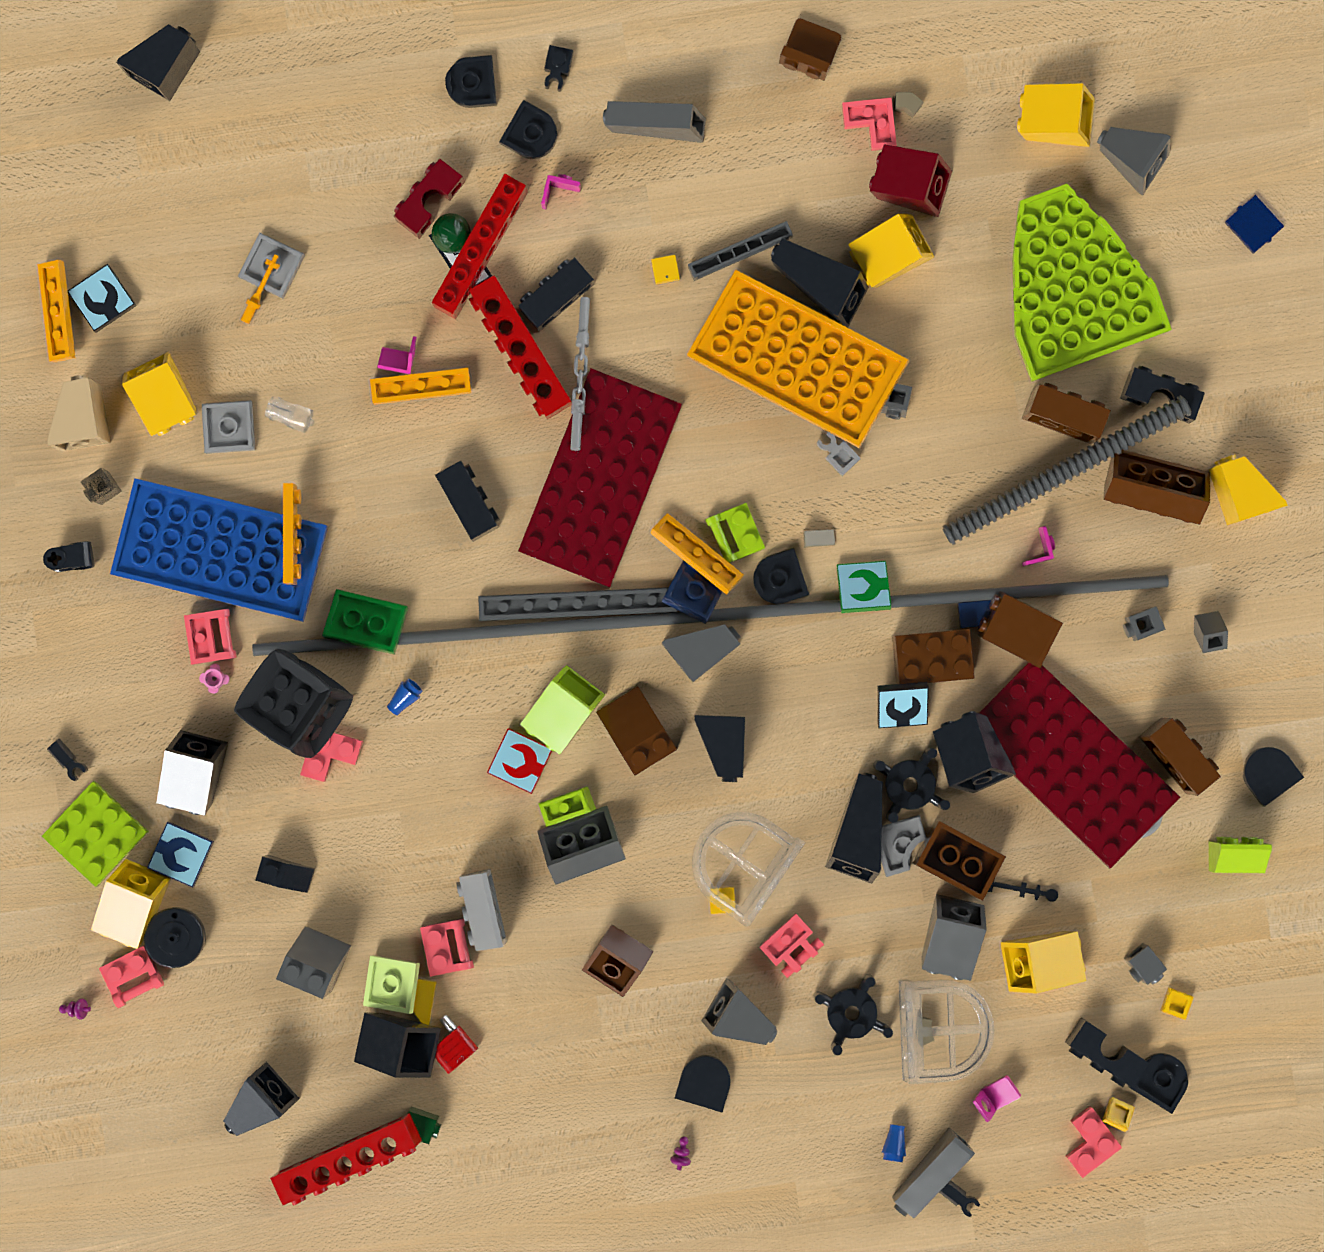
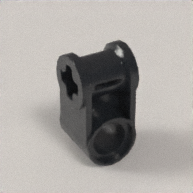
M89 541L50 548L43 556L44 565L56 572L84 570L95 567L92 545ZM57 555L62 557V560L58 561V565L53 563V560L57 559Z

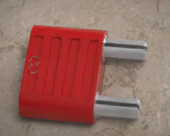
M444 1015L440 1021L450 1033L438 1043L435 1059L450 1074L470 1057L478 1047L460 1025L456 1027L451 1019Z

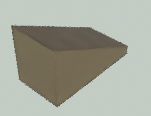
M834 529L804 531V548L835 545Z

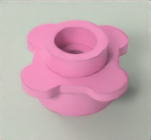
M212 664L209 670L200 675L199 680L208 687L210 693L215 694L218 693L219 688L223 684L229 683V676L223 674L218 664Z

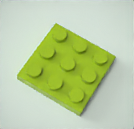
M93 781L49 827L42 837L90 883L98 887L149 831L96 781Z

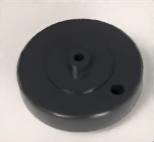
M181 907L167 908L155 914L151 918L144 934V945L148 955L157 964L167 968H180L192 963L201 954L206 940L205 928L199 917L192 911Z

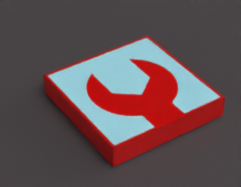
M508 728L487 773L532 794L552 751L544 744Z

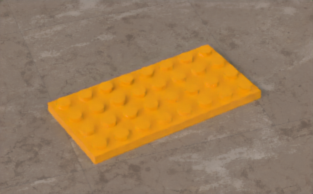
M736 269L687 353L690 359L858 448L863 444L909 363L907 358Z

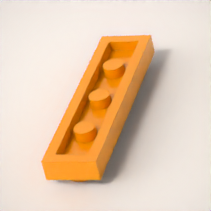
M54 260L37 264L49 362L74 359L76 357L64 261Z
M469 368L370 379L372 403L374 405L472 393Z
M283 483V583L287 585H297V579H301V564H297V554H301V539H297V529H301V515L297 514V504H301V490L297 489V485L294 483Z
M667 513L651 530L653 536L726 595L742 579L744 574L670 514Z

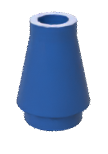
M409 678L405 682L402 681L387 708L398 716L404 709L420 698V694L423 692L421 687Z
M890 1124V1129L881 1152L884 1153V1160L903 1163L904 1156L906 1157L905 1126Z

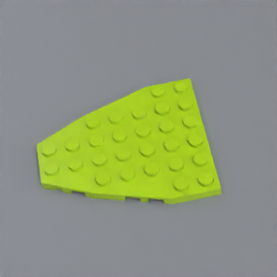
M1068 184L1020 200L1018 203L1012 256L1014 336L1031 382L1172 330L1155 282L1141 269V264L1137 259L1130 255L1125 248L1126 245L1102 216H1098L1083 198H1079Z

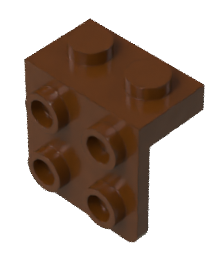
M798 18L794 23L786 46L782 49L779 64H782L789 70L805 73L812 79L825 81L840 44L841 35L838 32Z

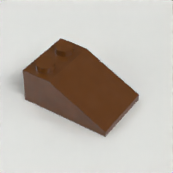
M638 686L596 712L634 776L677 750Z

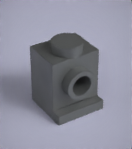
M1157 606L1126 617V623L1123 624L1126 636L1128 638L1132 637L1133 641H1138L1166 630ZM1139 620L1144 622L1142 630L1138 629L1137 626Z

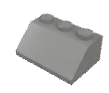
M491 869L461 875L459 877L460 882H456L459 897L463 896L465 901L462 913L464 920L470 923L471 930L467 931L470 946L475 945L476 951L503 947L507 939Z

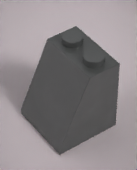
M724 624L665 639L662 645L693 683L740 645L738 640L741 637L732 626L727 628Z
M936 894L922 952V970H926L931 974L951 976L956 980L964 979L971 981L987 930L985 905Z
M305 926L286 954L276 980L323 999L332 992L351 945Z

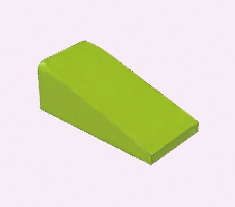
M588 786L538 803L546 827L596 810Z

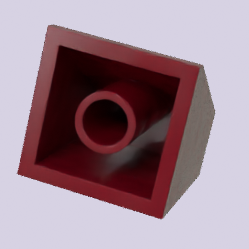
M884 144L882 152L877 156L875 175L870 179V192L878 200L939 217L952 169L938 153Z

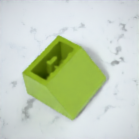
M1216 837V841H1209V871L1214 873H1265L1272 851V844L1264 843V839L1257 837H1241V841H1238V838Z

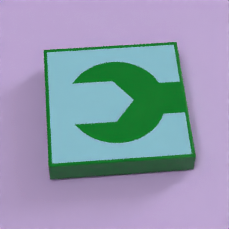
M886 561L837 564L841 613L891 610Z

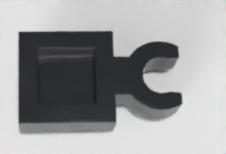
M549 45L544 70L545 72H550V74L545 78V89H549V84L552 81H557L559 83L558 92L563 90L564 85L561 76H569L574 53L572 49Z

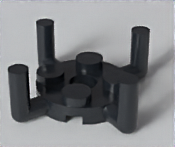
M927 748L919 761L904 760L895 764L892 768L883 761L877 760L874 762L873 767L886 775V792L889 799L893 802L886 814L888 821L892 823L897 822L898 814L902 808L907 810L919 809L928 802L942 810L950 808L949 801L934 794L936 779L932 771L927 767L931 759L937 756L936 749ZM909 777L914 778L917 782V787L912 792H907L903 787L905 779Z
M866 974L863 977L859 988H846L836 992L832 997L820 991L815 992L813 995L817 1004L827 1006L829 1024L836 1032L831 1043V1050L837 1056L842 1054L841 1046L845 1038H862L872 1029L882 1033L886 1038L893 1036L890 1026L877 1020V1006L872 997L867 993L869 988L873 987L876 983L870 974ZM855 1006L858 1008L859 1015L856 1019L850 1020L846 1018L845 1010L848 1007Z

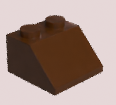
M611 924L582 971L624 997L642 973L654 951Z

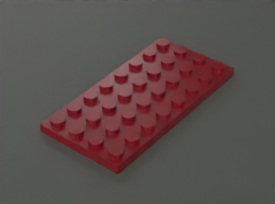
M590 368L583 386L586 397L585 412L582 415L580 450L574 451L570 449L572 414L518 552L610 588L682 408V403ZM582 392L580 393V396L578 398L580 400H582Z
M1028 663L979 712V714L987 716L1015 770L1016 775L1014 777L1109 869L1181 798L1043 665L1039 668Z

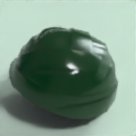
M454 213L440 216L432 227L434 244L441 251L449 254L460 252L471 233L466 219Z

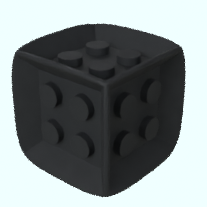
M275 649L261 663L236 702L234 712L247 724L274 743L290 750L295 755L312 758L325 746L345 717L353 701V695L335 680L311 664L300 660L293 653L283 649Z

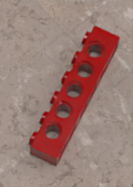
M504 173L431 303L434 308L455 320L457 319L470 296L469 290L475 287L528 193L525 184Z
M495 275L470 289L469 292L472 297L468 299L476 312L481 310L485 317L481 320L488 333L491 331L495 333L498 339L494 343L501 354L506 351L510 358L507 364L514 375L520 374L523 379L520 385L527 396L532 394L536 402L532 405L538 415H545L548 420L570 407L572 401ZM497 302L500 304V308L498 311L491 313L487 311L488 304ZM503 323H510L513 325L511 332L503 334L499 331L500 326ZM518 343L526 346L525 351L520 355L512 352L513 346ZM530 364L538 366V372L533 376L525 373L526 367ZM543 385L551 388V393L546 397L538 395V389Z
M410 1113L284 1168L270 1179L282 1206L290 1202L294 1206L306 1200V1195L313 1193L314 1196H317L327 1191V1186L333 1183L336 1186H340L350 1180L349 1176L357 1173L360 1177L372 1171V1166L380 1164L383 1167L393 1162V1157L399 1154L405 1157L417 1151L416 1146L422 1139ZM387 1137L394 1139L396 1147H392L387 1143ZM365 1147L373 1151L374 1157L366 1154ZM343 1157H347L351 1161V1167L344 1164ZM321 1167L328 1169L329 1176L322 1173ZM299 1176L306 1179L307 1186L301 1184Z

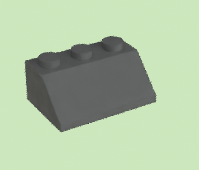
M608 806L537 831L546 864L555 885L626 859Z

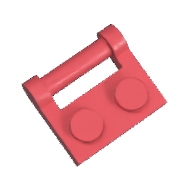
M229 609L184 615L191 665L237 658L236 650L233 651L228 620V617H230ZM211 619L219 620L223 652L216 653Z
M464 918L420 927L430 977L474 968L473 960H470L463 927L466 926ZM448 929H454L460 962L457 963L453 961Z
M145 945L99 968L117 1008L125 1006L127 1001L153 988L158 989L164 986L163 979L154 961L148 955ZM146 972L149 973L150 979L123 993L121 992L120 985Z

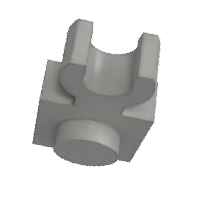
M827 432L826 435L830 438V444L824 445L818 440L817 446L821 450L830 453L825 459L843 476L861 458L845 441L838 445L835 435Z

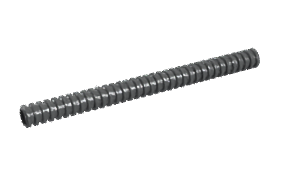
M1181 395L1178 396L1177 400H1171L1169 405L1167 403L1163 404V408H1156V412H1149V416L1143 415L1141 420L1139 418L1135 420L1136 423H1129V427L1123 426L1121 431L1116 430L1115 434H1109L1107 439L1102 438L1101 442H1094V446H1087V450L1082 449L1079 454L1074 453L1072 458L1067 457V461H1060L1058 466L1054 464L1052 469H1045V473H1038V477L1032 476V480H1025V484H1018V488L1012 487L1010 492H1004L1005 495H998V499L992 498L990 503L985 502L984 506H978L976 511L971 510L970 514H963V518H956V522L951 521L949 522L950 525H943L942 530L950 544L954 545L956 544L955 541H962V537H969V533L975 534L977 529L982 530L984 525L989 526L991 521L996 522L997 518H1004V514H1011V510L1016 511L1018 510L1017 507H1024V503H1031V499L1037 500L1039 495L1044 496L1045 492H1051L1053 487L1058 488L1059 484H1066V480H1073V476L1078 477L1080 476L1079 473H1086V469H1093V465H1100L1102 460L1106 462L1108 457L1113 458L1114 454H1120L1122 449L1126 451L1128 446H1135V442L1140 443L1143 438L1148 439L1150 434L1155 435L1156 431H1162L1164 426L1166 428L1170 427V423H1177V419H1184V415L1190 416L1191 408L1188 402Z

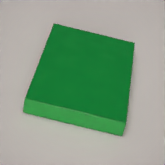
M336 589L322 636L323 638L395 655L408 612V606Z

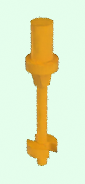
M274 254L272 260L266 259L265 264L269 266L256 293L246 301L247 307L240 319L243 322L250 324L256 309H260V298L264 286L273 268L278 270L280 264L276 263L278 255Z

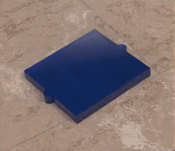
M1256 195L1243 206H1238L1237 211L1224 222L1253 254L1265 243H1270L1272 237L1284 227Z

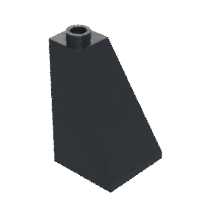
M782 238L779 245L776 244L771 253V261L774 266L826 315L848 328L869 288L862 273Z
M863 773V775L858 774L825 865L828 869L871 884L881 871L883 782L877 780L875 775Z

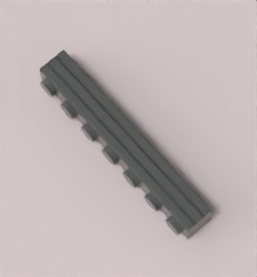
M785 221L688 264V269L693 280L696 281L779 244L782 238L786 240L792 239V231L788 222Z

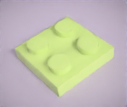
M375 955L370 956L363 1006L407 1014L413 1013L420 963Z

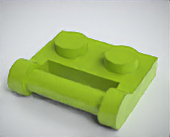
M747 503L705 519L707 525L711 526L723 558L729 563L765 549ZM721 521H727L738 547V552L732 553L721 527Z

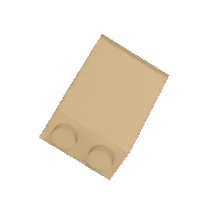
M86 375L73 376L71 381L63 382L47 439L48 446L60 451H67L110 443L100 384L90 378H86Z

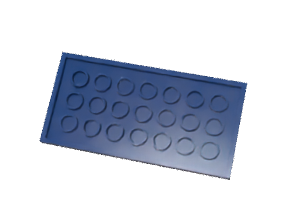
M134 478L110 574L304 622L328 526L301 519V529H297V539H301V554H297V564H301V579H297V585H287L283 583V514Z

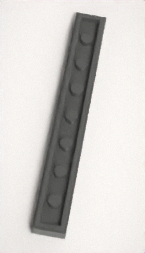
M669 587L478 596L479 621L677 612V609L662 602Z

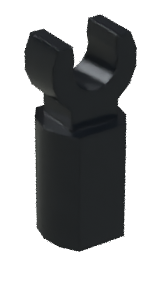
M61 739L56 740L47 748L48 752L62 768L67 769L68 777L71 780L77 781L79 779L75 775L76 768H80L84 773L89 771L85 764L76 761L77 757Z
M951 1180L939 1192L955 1206L960 1205L961 1210L968 1217L972 1216L971 1212L966 1209L969 1203L980 1206L975 1197L966 1196V1192Z

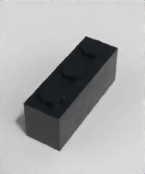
M575 257L571 261L568 259L563 261L557 267V273L552 277L548 275L539 282L538 285L540 287L533 293L529 291L520 299L521 303L518 305L520 311L539 332L595 285L594 279Z
M459 461L435 475L473 542L499 528L496 522L500 519L493 507L488 509L484 501L488 497L481 485L476 487L472 479L476 476L469 464L464 466L463 462Z

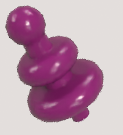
M83 998L78 999L76 1002L71 1001L68 1006L63 1004L59 1007L60 1013H68L70 1017L76 1016L79 1020L84 1019L88 1012L91 1011V1007H88L87 1001Z
M685 1136L679 1140L680 1147L674 1149L677 1155H673L670 1158V1161L677 1165V1170L679 1171L682 1170V1166H689L691 1164V1160L685 1157L690 1154V1150L686 1148L689 1141Z

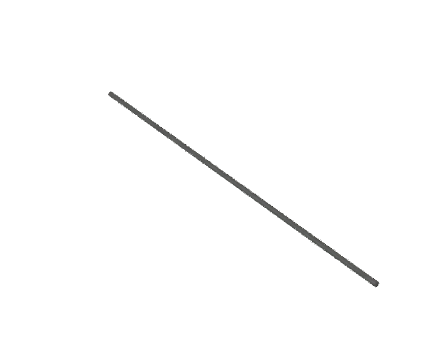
M1167 575L894 595L890 596L891 608L989 601L992 600L994 595H998L1000 591L1019 599L1168 587L1169 580ZM840 600L722 608L714 609L707 622L841 612ZM683 612L403 632L400 635L398 645L701 622ZM327 638L252 645L253 656L269 655L275 649H283L291 653L364 648Z

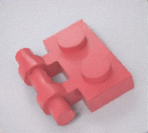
M795 913L765 940L759 948L776 966L783 959L788 965L781 972L788 978L794 972L798 973L802 969L801 966L810 957L814 958L818 954L817 951L824 944L818 937L811 944L806 940L813 931ZM801 944L804 950L793 959L790 953Z

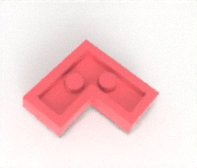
M891 97L842 103L844 129L869 127L871 151L882 150L884 144L897 146Z
M333 733L325 746L314 757L305 758L300 775L325 782L332 759L353 765L357 764L363 741Z
M1091 1106L1071 1120L1085 1141L1067 1154L1066 1157L1083 1178L1122 1149V1147Z

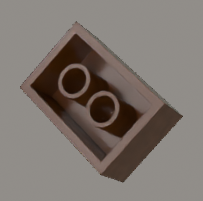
M1044 383V385L1039 384L1031 392L1022 419L1085 443L1093 444L1101 438L1111 410L1105 408V404L1096 400L1088 402L1082 400L1080 394L1068 391L1066 394L1058 391L1057 386Z
M970 629L892 637L896 684L975 679Z
M1160 718L1138 737L1185 794L1200 795L1221 777L1217 772L1219 767L1211 758H1205L1200 752L1203 750L1202 746L1194 738L1190 739L1186 735L1185 731L1187 729L1179 719Z
M935 820L913 864L983 901L1006 856L945 823Z

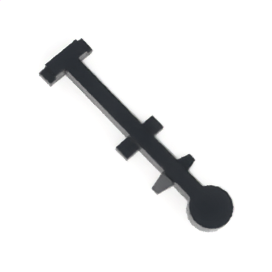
M993 881L988 892H993V887L1019 891V897L1023 898L1025 893L1034 894L1035 900H1038L1039 896H1045L1050 902L1058 899V892L1055 889L1041 891L1040 885H1037L1036 889L1026 888L1027 883L1022 882L1020 887Z

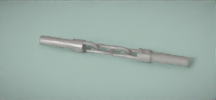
M588 297L580 298L579 328L576 336V346L579 347V354L575 356L574 360L577 387L572 392L571 414H573L570 447L574 451L580 450L582 415L585 412L586 392L582 388L583 376L587 374L588 358L584 354L585 348L589 347L590 298ZM578 358L580 361L584 358V371H578ZM576 391L578 394L582 392V400L576 399Z

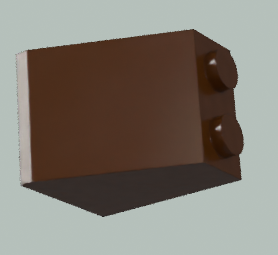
M1000 591L998 595L993 596L989 604L991 610L987 618L983 617L979 623L978 631L980 632L978 636L1041 668L1063 622Z

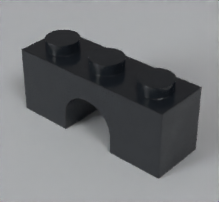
M1138 366V368L1134 367L1129 371L1120 399L1144 407L1149 403L1150 397L1154 392L1163 393L1168 398L1169 404L1171 400L1174 399L1176 401L1177 397L1181 395L1188 402L1191 408V415H1184V419L1180 421L1190 424L1196 420L1205 392L1200 391L1197 385L1191 383L1183 385L1175 382L1176 378L1165 374L1158 376L1152 374L1151 369Z
M1081 1017L1065 1041L1071 1047L1069 1052L1079 1059H1082L1083 1056L1090 1059V1066L1100 1073H1103L1104 1070L1111 1073L1112 1077L1110 1079L1121 1087L1127 1084L1133 1088L1149 1063L1124 1045L1116 1055L1111 1057L1103 1056L1101 1044L1107 1034Z

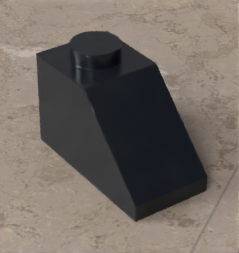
M265 855L262 856L255 881L278 888L308 893L315 868L275 856Z

